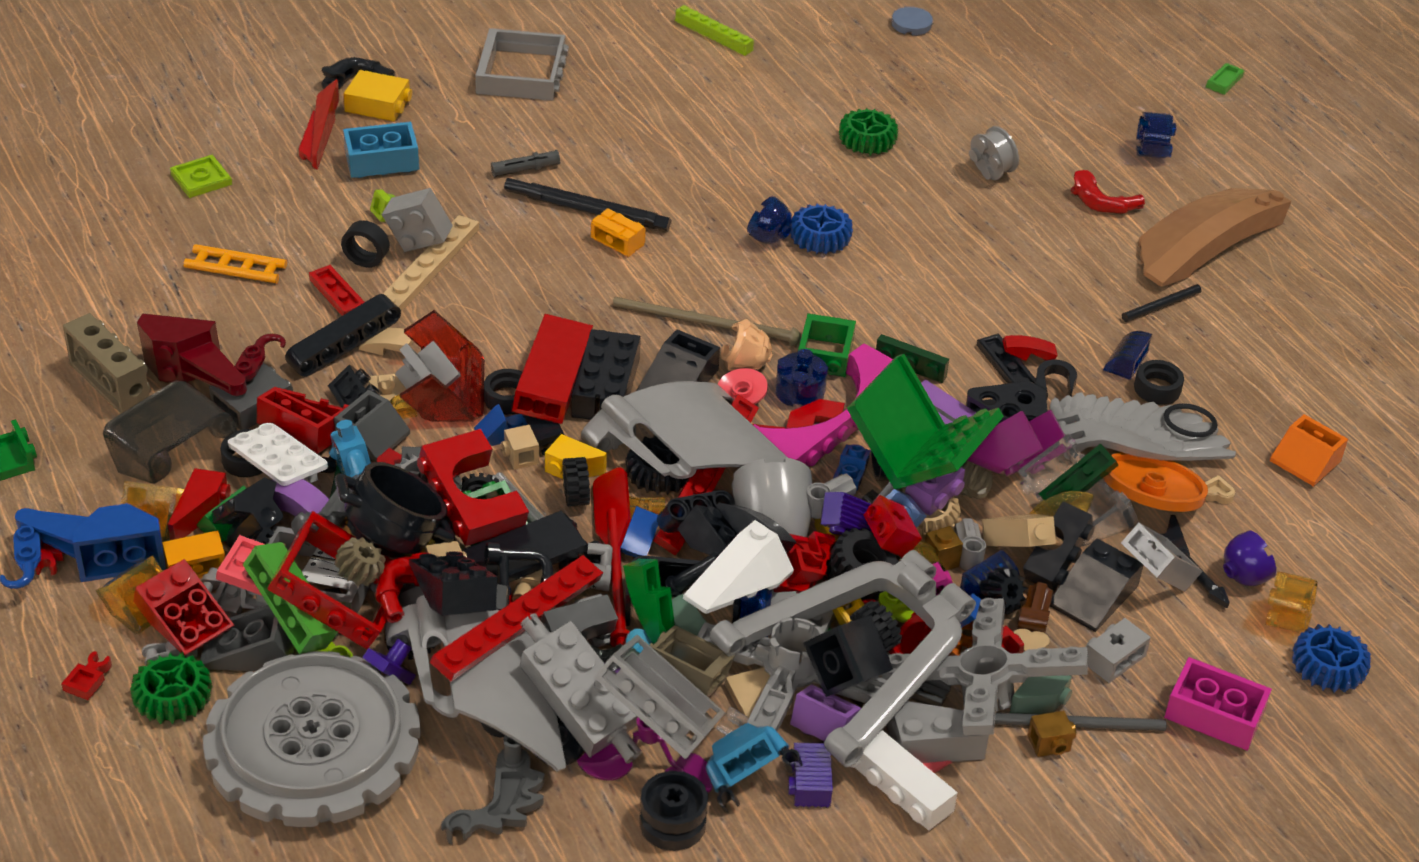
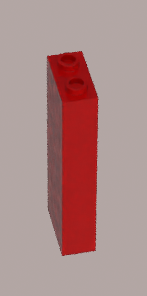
M544 314L515 391L512 412L563 424L593 325Z

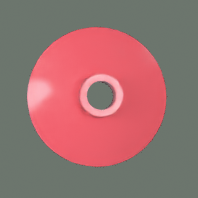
M749 368L732 370L725 374L718 382V385L733 399L739 394L754 405L765 397L768 390L767 380L764 375L759 371Z

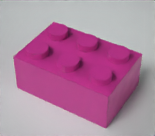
M1188 657L1170 695L1164 718L1248 751L1264 715L1272 689Z

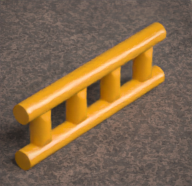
M194 244L192 251L198 255L194 260L186 258L183 264L184 268L277 284L279 274L274 272L276 268L286 269L287 260ZM208 256L220 258L217 264L205 262ZM231 260L243 262L241 267L228 266ZM253 264L266 266L264 271L251 270Z

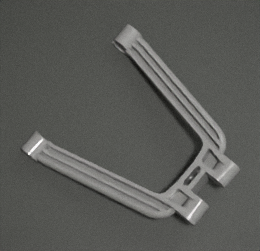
M911 550L895 565L883 561L866 563L743 617L732 624L727 620H723L712 629L710 640L727 656H734L741 651L744 645L747 646L756 640L771 635L773 627L778 622L780 623V620L783 618L791 617L793 619V626L795 618L808 620L877 591L890 593L915 612L932 631L852 720L844 727L833 730L824 742L826 750L847 768L854 765L861 758L864 748L877 736L957 646L962 635L960 622L970 616L975 609L976 601L955 583L947 585L936 596V582L933 579L937 571L936 567L916 550Z

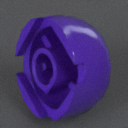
M1252 530L1240 533L1227 544L1224 550L1223 569L1226 575L1244 586H1258L1276 576L1275 559L1273 555L1267 556L1263 548L1268 545L1257 533Z

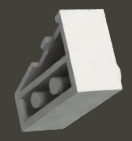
M907 701L886 724L889 736L921 763L985 759L989 735H963L964 710Z

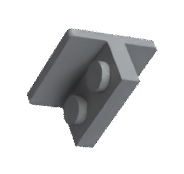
M434 341L419 353L408 343L399 349L405 356L402 360L405 365L396 371L395 375L422 408L461 376Z

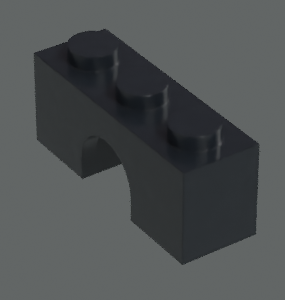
M1064 501L1054 515L1055 536L1063 541L1062 545L1054 550H1046L1035 546L1023 566L1025 579L1035 584L1037 582L1045 583L1053 592L1064 581L1069 573L1067 569L1070 564L1076 563L1081 555L1082 544L1085 540L1089 541L1095 530L1092 514Z

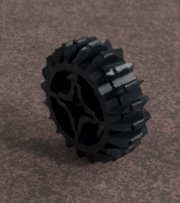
M653 435V438L644 436L641 442L664 464L671 465L679 461V458L657 436ZM630 449L627 453V476L632 484L637 485L638 489L645 488L646 493L655 491L657 495L660 492H665L669 495L670 491L678 493L688 480V478L678 479L670 475L664 476L633 450Z

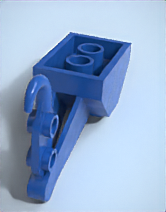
M128 503L99 507L89 517L39 511L30 508L20 509L15 513L18 530L14 533L13 540L15 562L22 570L23 576L16 581H9L4 575H1L0 582L4 587L10 589L23 588L31 583L35 575V569L41 561L40 541L75 558L81 582L166 570L159 519Z

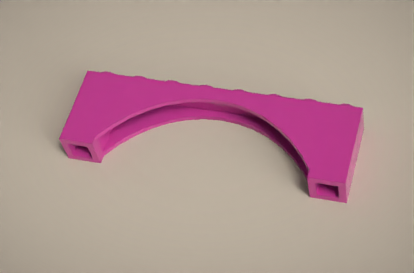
M864 343L851 352L848 357L846 374L852 377L855 384L856 398L893 360ZM847 409L826 422L801 428L778 429L753 425L788 458L798 460L808 467L814 466L821 457L831 453L835 446L842 441H846L858 429Z

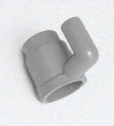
M588 542L587 553L601 555L600 564H593L603 572L601 579L588 589L609 591L612 546Z

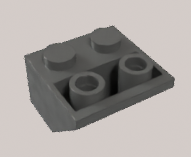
M367 390L334 417L335 431H337L336 424L342 420H351L352 424L357 426L365 441L369 458L377 462V458L388 448L393 449L410 434V429L390 401L370 390Z

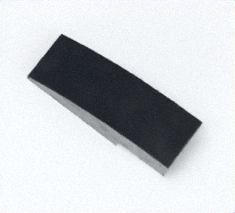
M718 503L716 506L737 535L756 520L778 535L786 554L797 543L783 527L760 512L725 503Z

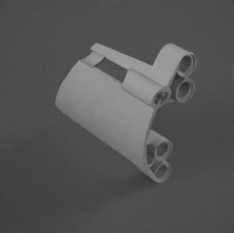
M671 382L647 387L624 397L611 395L603 401L602 409L588 422L581 432V439L589 446L607 452L611 449H617L619 445L624 443L662 475H670L678 479L692 477L696 473V469L742 467L747 463L763 458L765 463L783 462L785 458H788L730 405L733 398L716 383ZM636 424H644L679 458V461L668 465L659 460L634 435L636 434Z
M422 595L417 598L415 604L402 608L405 615L402 616L400 621L389 623L386 620L384 627L387 646L392 647L396 640L400 639L412 647L411 650H413L424 700L427 704L432 705L437 712L444 716L455 718L460 713L498 730L533 752L556 772L566 768L557 715L520 667L523 651L535 644L526 631L450 682L452 694L444 696L439 694L432 686L427 648L440 645L441 642L446 647L500 610L441 616L430 608L425 596Z

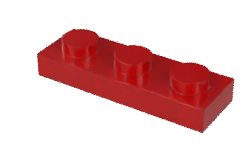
M331 265L309 272L311 283L341 316L364 303V300Z

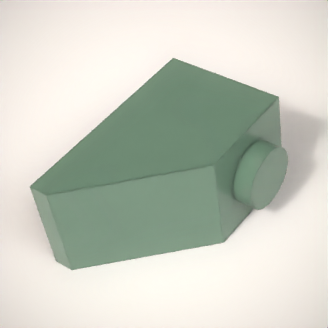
M1072 676L1028 677L1014 693L1009 713L1046 714L1055 712L1061 704L1065 705L1071 697L1072 690L1069 688Z

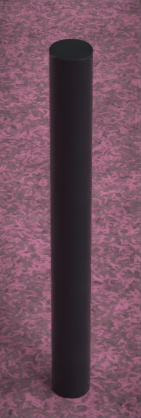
M1199 284L1122 313V319L1124 322H1128L1201 293V287Z

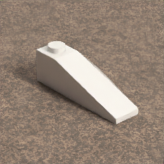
M754 520L733 539L687 590L683 599L707 614L733 604L735 599L743 596L750 598L762 589L768 588L772 590L777 588L793 574L794 569L778 535Z

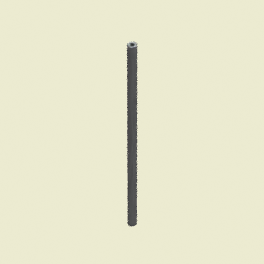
M996 713L995 724L1029 726L1031 716L1040 714ZM1067 715L1069 721L1074 723L1075 728L1166 731V719Z

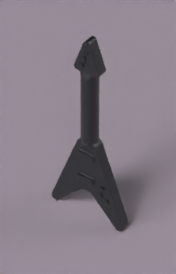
M1171 515L1167 532L1161 535L1167 537L1198 566L1190 557L1189 549L1176 516ZM1203 571L1196 580L1208 591V598L1228 608L1230 601L1224 587H1218Z

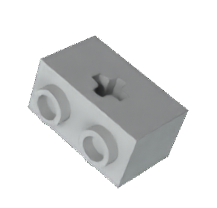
M1126 618L1116 625L1111 624L1102 635L1097 638L1093 637L1087 643L1088 667L1110 683L1146 657L1151 637Z

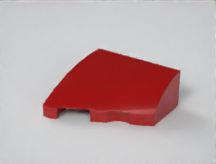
M813 531L808 538L790 534L797 542L787 554L794 569L793 574L789 576L790 583L803 584L822 579L827 570L826 563L830 559L831 553L829 551L835 542V536Z

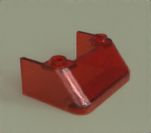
M433 310L404 329V334L420 346L421 350L434 341L461 376L447 387L431 373L400 393V398L415 409L423 419L430 422H474L484 414L485 360L483 354L437 311Z

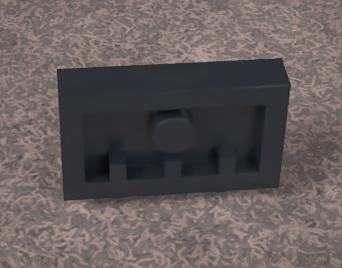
M348 365L328 385L342 408L344 404L350 405L367 390L381 395L380 391L369 382L371 377L363 369L357 370L351 365Z

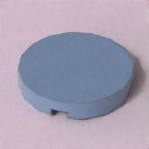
M917 7L900 8L892 14V26L902 34L912 32L914 36L923 35L929 32L933 25L932 15L924 9Z

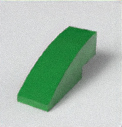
M637 559L623 566L626 584L638 619L652 643L655 644L662 632L667 633L675 625L671 588L661 587L658 559Z

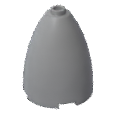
M763 458L745 464L733 474L732 491L735 505L750 508L766 515L777 522L789 534L807 537L811 522V507L807 496V488L813 483L811 470L806 464L791 458H785L783 462L765 463Z

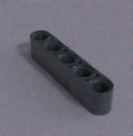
M378 294L290 347L286 352L285 360L300 376H310L395 324L401 316V310L386 295Z

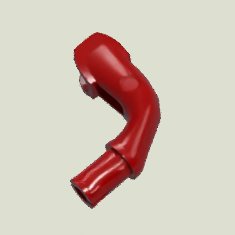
M1080 170L1074 173L1075 184L1071 188V193L1077 195L1090 209L1098 212L1125 214L1130 210L1144 208L1145 199L1142 194L1131 197L1107 196L1098 188L1095 176L1090 171Z
M416 553L410 557H400L385 564L383 573L378 578L375 597L377 602L383 607L387 622H398L405 615L397 598L398 590L395 583H413L419 587L418 581L409 565V559H416L421 554L430 553Z

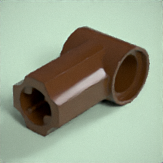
M1037 582L1029 586L1025 605H1022L1017 629H1027L1031 632H1046L1050 614L1048 610L1053 592L1047 584Z

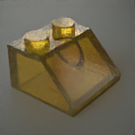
M124 481L121 504L128 503L158 518L162 542L170 541L168 522L184 489Z
M151 556L137 562L95 591L109 613L137 635L151 626V624L133 602L135 587L163 571L155 558Z

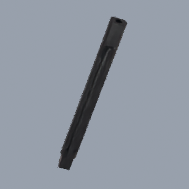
M507 178L504 184V189L508 192L595 215H601L608 208L616 213H621L624 217L634 222L640 223L644 227L652 229L657 228L669 231L672 221L669 217L661 216L658 213L541 184L527 183Z

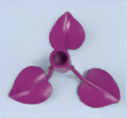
M637 717L638 731L633 732L635 744L637 745L638 740L646 744L658 742L671 765L665 772L671 770L691 774L704 784L707 793H709L713 785L706 772L707 762L701 756L690 753L686 759L680 756L676 762L672 758L665 741ZM612 743L591 757L585 752L577 760L578 766L585 773L606 781L624 777L633 767L632 762L628 764L625 762V759Z

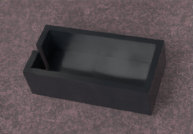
M591 329L572 392L573 418L591 420L595 416L596 398H600L601 410L602 403L607 397L611 395L624 397L631 394L640 360L641 336Z

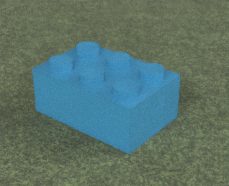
M411 122L343 129L344 149L351 178L419 170L418 145Z

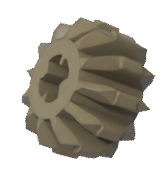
M966 461L961 466L965 469L963 479L965 485L961 494L976 499L986 497L992 487L993 474L986 468Z
M352 537L338 549L334 565L340 569L338 574L347 577V582L352 580L357 586L361 584L369 586L383 573L386 558L380 555L381 549L375 548L373 542L367 543L363 537L359 540Z

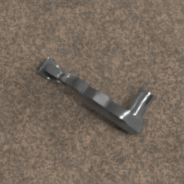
M504 736V749L497 756L492 801L481 809L455 811L442 821L441 831L446 830V839L450 845H453L452 832L454 830H461L463 832V840H466L475 830L480 828L500 835L503 833V825L526 827L527 817L523 814L532 812L544 805V796L537 794V792L542 789L545 783V775L542 772L530 769L529 754L526 750L522 749L521 744L512 738Z

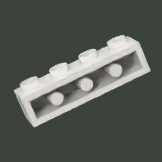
M883 730L864 748L861 758L851 766L862 773L872 785L877 786L888 795L894 804H898L908 812L915 822L921 823L928 830L954 812L957 792Z

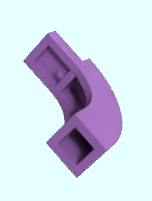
M303 479L287 486L277 483L273 496L274 502L281 511L289 512L294 516H297L300 512L304 514L312 511L319 513L329 500L319 489Z

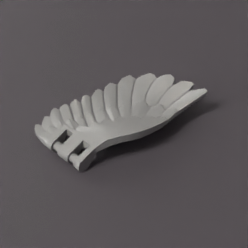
M1082 392L1076 393L1073 397L1067 395L1061 401L1058 398H1054L1050 403L1049 410H1052L1071 447L1062 451L1063 455L1067 458L1074 457L1085 448L1097 447L1100 443L1104 448L1157 460L1233 459L1236 456V451L1226 449L1230 446V441L1222 435H1217L1218 426L1213 434L1197 438L1185 436L1172 430L1164 420L1165 410L1172 405L1159 407L1155 402L1141 405L1137 400L1124 403L1121 398H1116L1110 402L1107 396L1097 399L1094 394L1084 396ZM1175 409L1169 414L1171 422L1184 430L1205 432L1212 427V422H1202L1203 418L1200 414L1183 413L1181 409Z

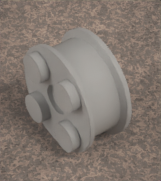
M993 126L986 131V134H977L972 138L969 157L975 162L985 179L998 180L1003 176L1004 172H1013L1017 169L1019 153L1015 142L1004 129Z

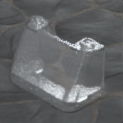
M1069 434L1018 471L1022 479L1019 484L1027 495L1032 493L1052 516L1055 513L1038 493L1085 456L1077 451V443ZM1101 479L1070 504L1092 514L1095 530L1089 541L1085 540L1081 547L1091 544L1096 538L1102 540L1129 530L1139 523L1128 497L1123 492L1114 491L1104 479Z

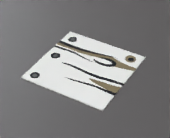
M318 548L302 571L308 582L349 590L353 582L352 580L347 582L345 575L338 574L340 569L334 565L336 559Z

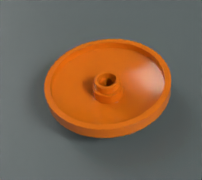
M1123 452L1111 455L1119 466L1103 479L1113 490L1122 496L1148 507L1174 512L1193 511L1204 505L1208 494V487L1201 477L1185 466L1171 460L1137 457Z

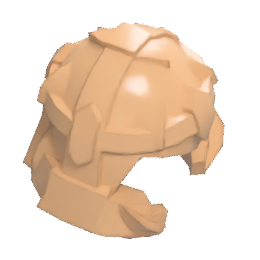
M748 319L733 324L732 329L737 331L733 348L730 351L729 345H723L721 350V359L725 362L727 370L732 371L740 368L757 370L767 362H770L773 354L767 334L763 330L758 329Z

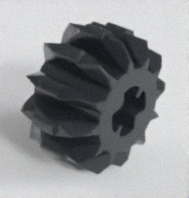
M998 567L994 571L986 572L987 579L981 581L984 585V590L980 594L984 595L985 598H1004V614H1010L1021 609L1020 602L1026 600L1023 596V591L1028 588L1022 586L1024 577L1018 575V570Z

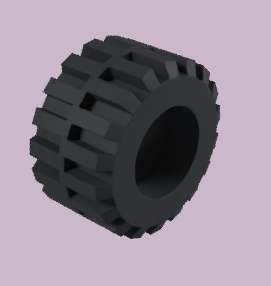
M852 528L850 532L845 531L839 536L830 552V559L826 563L827 579L830 580L873 561H883L895 565L899 562L900 556L882 549L873 532L868 531V529L861 528L859 531L857 528ZM884 591L873 592L860 599L878 601L880 593Z

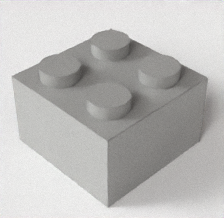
M431 188L391 198L382 213L383 218L404 252L444 243L453 227Z

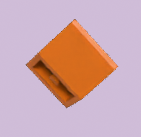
M1303 414L1289 427L1272 454L1270 462L1308 484L1315 486L1342 461L1348 438Z

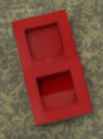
M1009 335L1003 338L1004 351L1027 361L1031 354L1046 361L1056 359L1058 356L1055 344L1040 338L1023 335Z

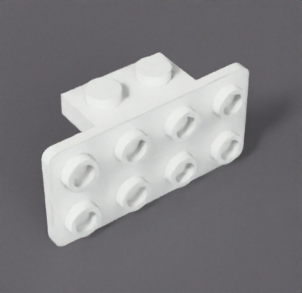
M264 423L256 429L239 433L228 440V446L282 486L290 485L301 479L312 483L318 480V472L328 468V463L325 459L273 423Z

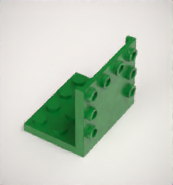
M905 354L896 356L847 407L851 418L856 423L865 442L870 447L894 489L957 472L1004 417L999 408L989 411L982 409L973 416L967 417L963 415L951 423L944 424Z

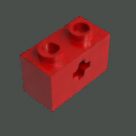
M879 495L864 513V517L879 546L886 551L904 557L922 539L904 505Z

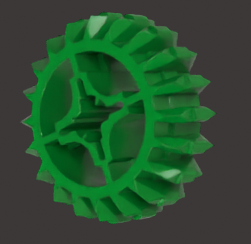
M867 108L865 110L857 109L856 112L850 111L849 114H844V118L841 119L839 124V139H841V144L846 145V149H853L854 153L861 152V155L868 153L870 156L872 153L880 155V152L887 153L888 149H893V145L896 144L898 124H896L894 118H891L890 114H884V111L878 112L875 109L868 110Z
M170 652L168 657L162 658L158 654L157 660L147 659L146 666H139L137 674L133 675L130 692L133 705L138 709L141 716L146 715L149 722L157 719L160 725L165 720H169L173 725L177 719L185 722L188 715L196 717L197 710H205L206 702L210 701L213 686L208 668H205L202 660L196 661L193 655L186 658L183 652L178 656H173Z

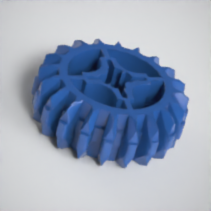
M816 203L815 206L807 205L806 208L800 207L799 211L794 213L792 221H790L791 238L794 239V244L799 245L800 249L806 248L807 252L814 251L816 254L823 252L826 255L827 252L836 253V250H843L844 246H848L853 234V224L849 214L843 213V209H836L835 206L829 207L826 204L822 206Z
M1317 624L1314 629L1308 627L1305 632H1301L1300 636H1298L1297 642L1293 647L1292 663L1295 664L1296 672L1302 673V680L1311 681V686L1317 684L1322 687V691L1325 688H1330L1333 693L1338 689L1346 693L1349 688L1355 690L1359 684L1365 681L1371 668V653L1367 650V644L1361 643V637L1352 636L1351 630L1345 632L1341 630V626L1336 629L1328 624L1323 628Z

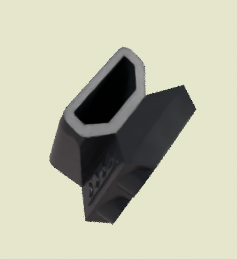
M264 477L212 511L213 524L231 525L226 537V542L230 548H232L239 535L251 538L264 527L270 528L282 520L283 514L273 500L276 482Z

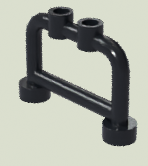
M487 542L485 545V564L498 565V584L508 588L507 605H509V560L537 561L542 567L540 583L553 575L552 562L542 551L533 549L500 548L499 543Z

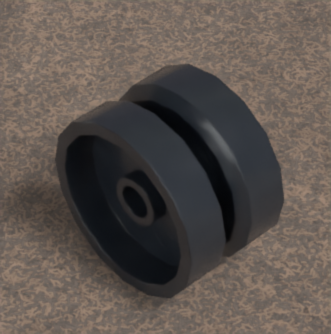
M670 770L658 773L648 779L642 788L640 799L639 827L643 837L651 845L668 851L688 849L698 843L706 830L708 793L704 784L695 776L683 771Z

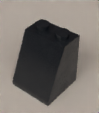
M871 615L842 624L803 642L825 697L894 670Z

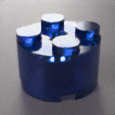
M1142 112L1143 116L1139 118L1136 136L1140 143V146H1136L1137 156L1171 157L1173 148L1172 144H1170L1171 136L1176 134V123H1173V116L1165 113Z
M800 349L796 353L780 358L777 363L776 396L782 403L793 407V404L804 406L818 399H823L826 392L828 366L821 358L813 355L809 349Z

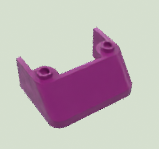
M1052 410L1043 413L1031 421H1028L1024 412L1020 411L997 424L966 461L998 474H1006V476L1026 470L1029 473H1033L1044 467L1042 462L1071 447Z

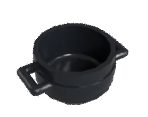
M372 462L364 468L357 479L344 474H337L335 476L339 498L345 503V514L348 518V527L351 533L358 540L363 537L367 543L373 542L375 548L381 549V555L400 558L406 554L418 553L425 548L433 537L445 542H452L454 540V532L449 517L446 516L444 501L429 484L415 474L385 462Z

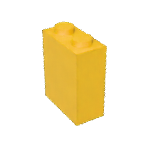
M359 70L343 93L344 109L348 113L395 122L399 114L403 113L406 103L410 102L412 98L409 79Z

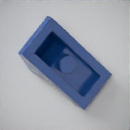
M497 404L474 427V430L481 429L489 444L494 446L504 441V430L524 426L527 423L522 414L505 417L500 405Z

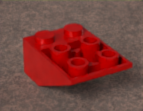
M185 559L135 587L133 602L147 621L181 653L183 652L184 656H187L234 627L232 621Z

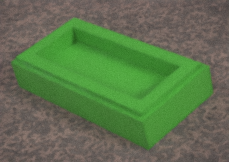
M1225 63L1207 81L1206 88L1225 95L1243 77L1245 70Z

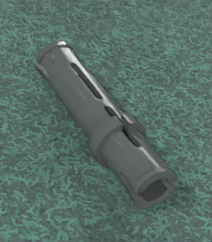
M558 150L540 154L533 152L530 156L491 162V171L493 177L534 168L535 170H540L541 167L560 164V156Z

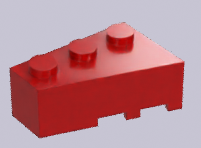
M273 387L257 397V424H275L316 454L332 445L330 434L335 431L334 417L349 406L344 404L343 408L329 405V400L323 398L320 399V402L305 399L306 394Z

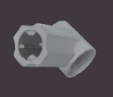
M846 473L826 483L810 484L807 488V496L811 507V518L821 519L825 492H845L852 496L856 494L853 478Z
M963 518L962 521L955 524L954 532L963 543L959 566L967 572H977L983 567L986 543L981 538L978 523H975L972 518Z

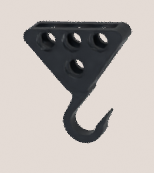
M1056 359L1047 360L1038 366L1035 383L1026 381L970 388L967 392L966 406L976 413L982 409L989 411L999 408L1004 416L999 423L1020 411H1023L1028 421H1031L1048 411L1045 376L1049 374L1064 376L1068 381V394L1072 397L1073 389L1076 386L1077 371L1068 362Z

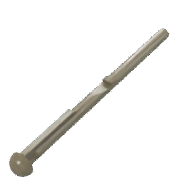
M614 297L613 306L730 330H733V324L740 322L700 314L695 311H685L620 297ZM755 324L768 337L789 341V346H795L800 342L801 334L794 327L790 331Z

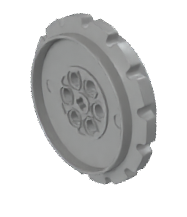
M322 651L280 657L264 663L263 667L255 672L249 671L227 688V699H219L215 702L206 721L208 734L203 736L206 767L211 771L213 784L227 801L239 800L242 812L265 822H270L275 818L282 820L285 826L315 827L319 822L332 821V823H338L363 814L365 812L364 807L370 803L378 805L390 797L401 785L400 775L409 774L416 762L419 753L418 738H420L421 733L417 706L414 703H410L408 689L395 675H381L379 669L358 656L349 658L340 655L338 652Z

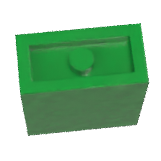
M16 419L11 421L12 432L0 435V481L35 470L33 459L37 458L36 450L33 443H27L29 442L25 427L20 428Z

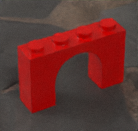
M481 429L422 445L419 458L417 459L419 471L425 474L429 485L441 496L446 505V516L452 522L453 531L457 537L461 538L465 546L488 540L526 524L529 510L518 491L490 499H476L465 495L455 485L453 479L458 475L489 466L493 449Z

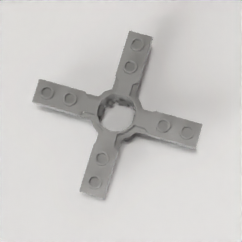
M1004 598L981 599L976 619L973 620L972 647L966 649L959 656H947L927 680H941L947 685H961L964 701L963 735H994L998 704L1000 710H1004L1012 705L1011 702L1014 695L1013 683H1024L1028 677L1088 675L1087 647L1028 649L1023 653L1010 654L1002 648L1005 613ZM895 653L889 655L894 670L882 674V678L888 680L910 654Z
M832 610L808 620L795 618L793 628V619L791 617L783 618L780 620V623L778 622L773 627L771 638L764 637L747 646L744 645L741 651L735 655L733 661L744 665L758 664L764 666L765 671L770 675L746 723L756 727L771 726L778 732L793 701V695L797 687H804L813 682L820 684L803 642L828 630L835 617ZM705 622L697 636L714 644L710 640V633L715 625ZM876 677L836 694L867 703L887 680Z

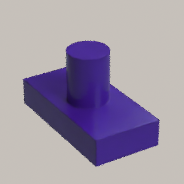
M400 639L396 640L386 656L368 648L362 657L381 672L389 676L395 675L400 681L409 685L416 677L413 672L401 665L412 647Z

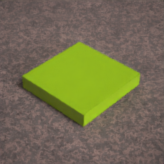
M213 155L170 168L172 177L189 198L232 185V178Z

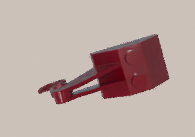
M142 313L137 321L145 364L159 381L185 384L198 379L233 396H240L247 392L246 382L251 381L256 376L266 358L264 347L267 343L272 341L280 342L281 348H284L286 345L285 338L279 334L270 333L260 336L254 345L245 348L234 366L220 351L215 321Z

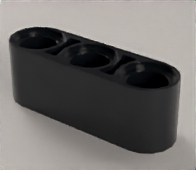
M724 490L674 498L668 502L657 516V524L664 532H679L677 528L695 505L712 506L717 509L718 503L735 505V501L732 495Z

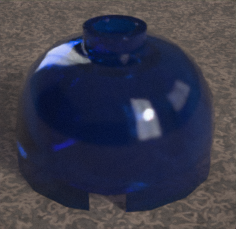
M771 196L761 204L764 208L760 213L758 211L754 212L747 227L749 235L763 244H772L781 239L784 240L791 232L792 218L789 208L781 200Z

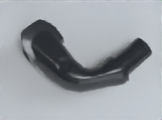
M356 57L345 58L331 66L322 67L321 71L326 76L322 81V88H326L334 80L338 79V87L340 89L345 84V81L355 76L359 70L394 77L395 71L382 66L379 61Z

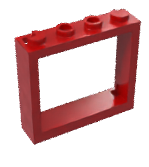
M312 511L298 531L267 589L368 650L381 633L387 620L381 604L372 621H369L288 571L304 541L336 559L335 556L340 546L344 545L352 537L356 538ZM312 523L318 526L319 528L317 530L312 528ZM384 556L386 558L384 566L387 562L392 560L387 556ZM376 579L373 583L378 584V579ZM395 583L398 595L404 583Z

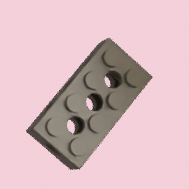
M88 313L63 325L70 365L123 417L151 404L149 396L151 388L146 378L148 369L145 362L133 355L132 350L128 346H124L115 333H110L101 320H97L91 313Z

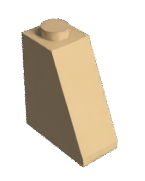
M1025 514L982 519L983 540L986 546L1031 547L1056 544L1054 516Z

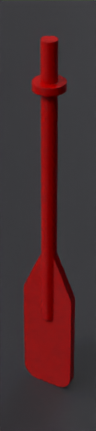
M618 467L600 475L593 482L595 532L605 544L613 548L611 562L613 608L618 617L615 630L610 634V644L613 647L620 643L624 646L627 635L630 632L626 629L620 548L631 522L627 472L623 468Z

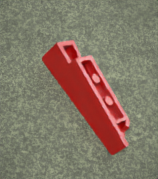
M338 79L334 80L317 94L316 110H313L299 147V157L303 160L308 159L312 163V168L318 170L336 120L335 111L339 102Z

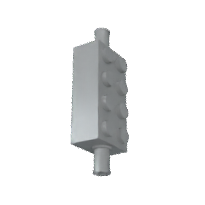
M536 613L530 615L531 620L529 617H526L520 625L535 644L523 651L520 667L587 755L591 757L612 743L627 764L632 762V757L634 760L639 757L642 750L638 748L627 733L637 727L636 720L638 716L594 678L603 667L604 662L572 621L554 632H549Z

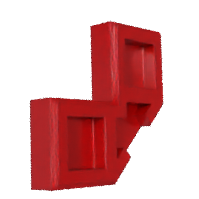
M818 399L790 411L786 429L812 426L815 422H826L844 412L845 403Z

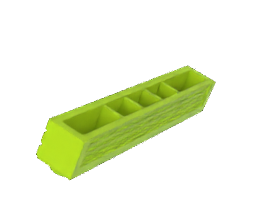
M683 5L676 9L675 22L744 56L753 51L754 39L688 6Z

